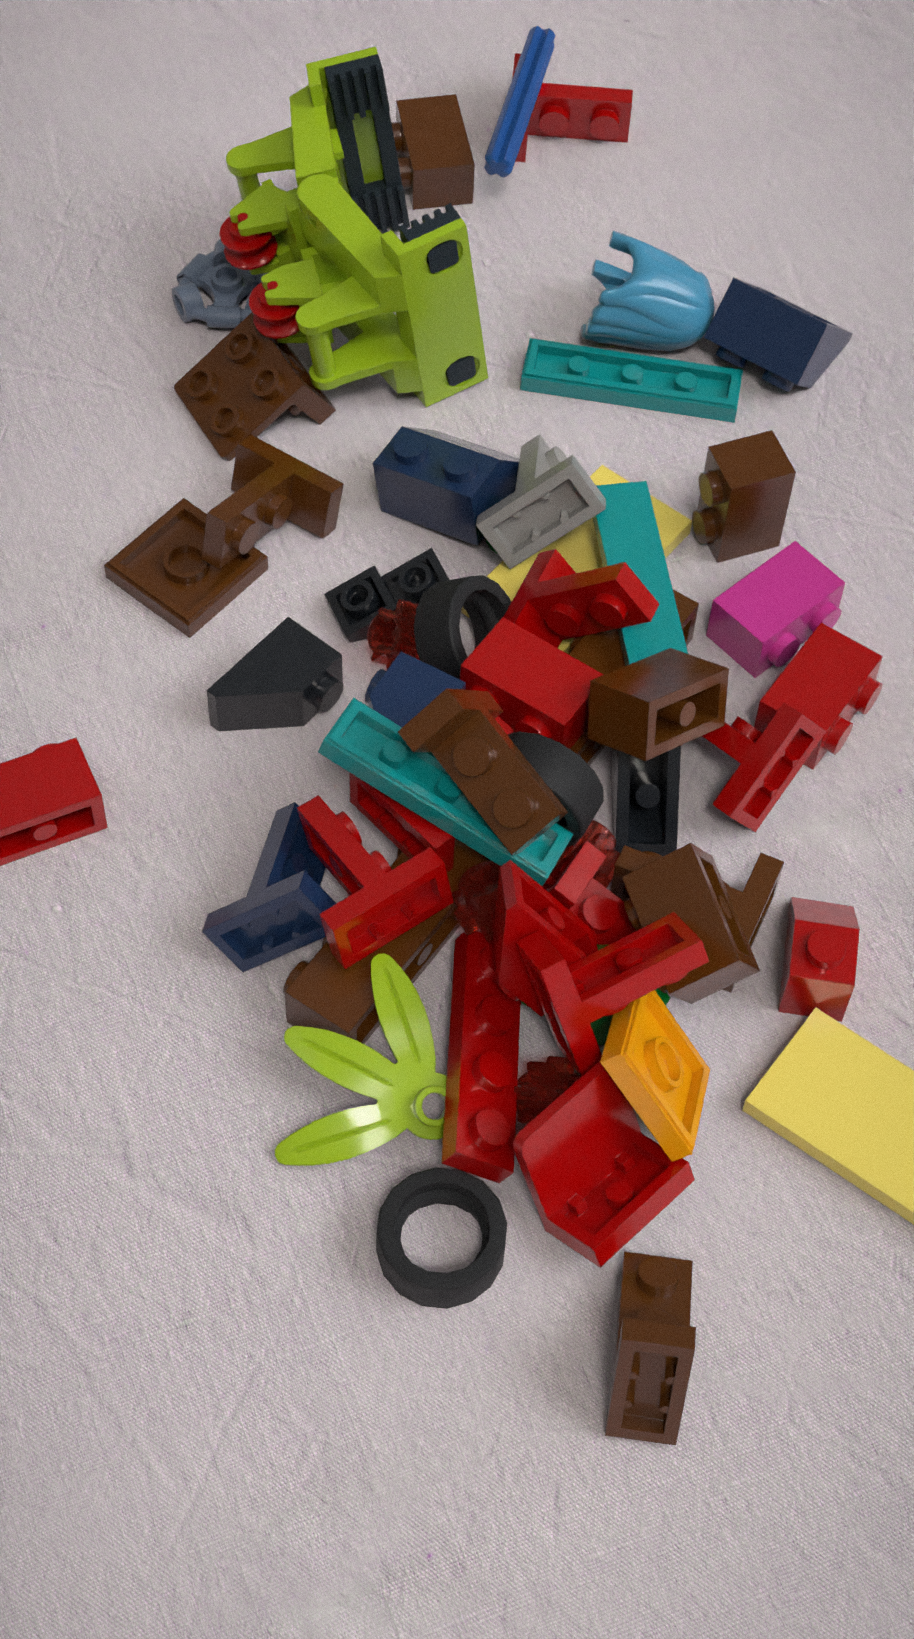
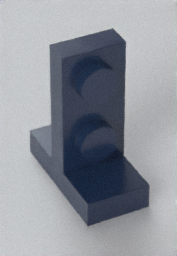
M296 802L276 811L247 896L209 913L202 929V933L242 972L326 937L319 914L337 904L320 887L326 867L309 848L297 810L299 805Z

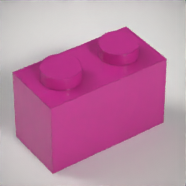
M794 541L713 599L706 636L756 678L773 665L781 667L795 655L800 645L812 635L820 623L830 628L836 624L841 615L839 605L845 582L797 541Z

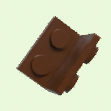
M252 312L174 385V390L218 454L227 461H231L236 457L237 443L250 434L255 437L259 436L287 409L295 416L303 411L319 424H322L336 411L323 391L312 385L309 372L288 343H278L276 339L265 337L257 331L253 323Z

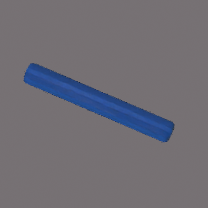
M535 26L528 33L485 155L486 163L484 168L489 175L497 174L504 178L512 173L555 47L553 42L556 35L550 28L543 30L541 27Z

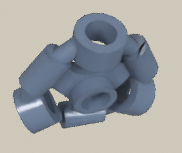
M219 239L215 243L212 252L207 255L197 254L177 275L179 285L172 288V299L178 315L185 323L199 319L206 321L207 327L235 328L252 312L249 308V297L245 309L239 307L238 304L242 298L261 283V277L267 273L252 275L249 270L233 267L226 260L224 254L225 246L222 244L221 239ZM197 287H202L212 297L214 301L212 305H208L207 308L204 307Z

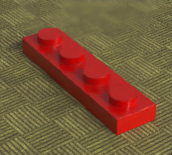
M467 928L455 939L441 1163L500 1184L514 1173L515 1152L513 1150V1141L516 1134L521 1000L514 1001L501 990L495 979L494 969L497 966L493 937Z

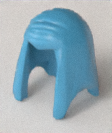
M612 231L609 247L632 256V273L603 261L595 260L591 275L599 280L606 290L601 292L598 298L600 303L592 309V314L587 324L581 326L582 338L600 343L652 351L679 350L699 341L707 332L715 312L713 292L707 277L702 272L694 270L683 260L666 251L623 233Z

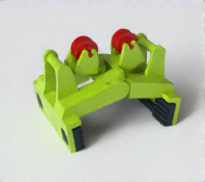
M376 46L307 63L306 69L309 85L289 96L292 126L253 142L236 146L226 155L228 170L236 176L242 199L241 202L229 211L230 217L220 227L219 236L222 244L225 246L224 254L226 260L233 267L249 270L252 275L267 273L261 277V283L252 290L249 296V308L253 313V323L259 333L265 337L276 339L278 343H308L313 363L309 374L312 385L315 388L331 390L343 384L379 373L398 394L413 392L425 407L431 406L488 379L467 226L451 203L445 205L446 213H442L438 208L433 211L434 218L432 219L428 214L422 216L423 223L419 224L416 219L409 222L389 112L390 107L384 73ZM295 169L297 188L284 191L277 188L271 179L261 182L262 185L260 186L258 173ZM392 226L393 231L399 230L401 240L392 230L388 231L387 227ZM333 328H338L349 342L332 351L331 343H334L332 330Z

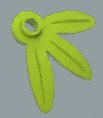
M383 953L373 957L371 961V982L379 1023L397 1061L396 1064L365 1044L329 1030L292 1026L284 1034L285 1043L308 1066L346 1089L376 1099V1104L350 1108L330 1114L292 1133L281 1141L274 1150L275 1157L279 1163L283 1165L313 1166L347 1160L387 1143L406 1129L422 1139L437 1140L443 1138L447 1076L435 1073L436 1056L430 1023L420 996L409 977L390 955ZM431 1093L438 1094L444 1102L443 1113L436 1119L428 1118L422 1110L424 1098Z

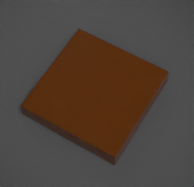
M183 498L104 565L107 579L184 635L191 638L268 570V556L253 546L249 552L239 554L221 569L202 560L201 555L207 514Z

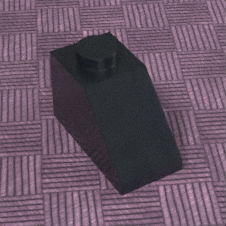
M287 617L207 690L210 725L218 731L304 726L319 711L326 712L331 709L340 698L344 688L342 654L290 617Z
M681 746L647 761L612 748L611 800L615 856L620 855L624 845L642 852H655L662 856L677 850Z

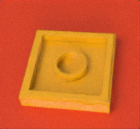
M654 990L630 1002L622 1011L613 1014L600 1062L673 1162L693 1154L710 1068Z

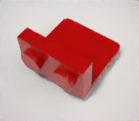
M600 1061L583 1076L579 1077L572 1086L539 1115L529 1121L517 1133L513 1141V1150L545 1231L600 1268L695 1181L688 1161L681 1158L672 1162L660 1144L642 1134L633 1107Z

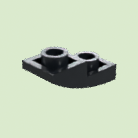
M430 548L381 576L374 565L324 595L347 639L350 642L384 635L414 624L416 608L423 593L436 582L450 579L435 552Z

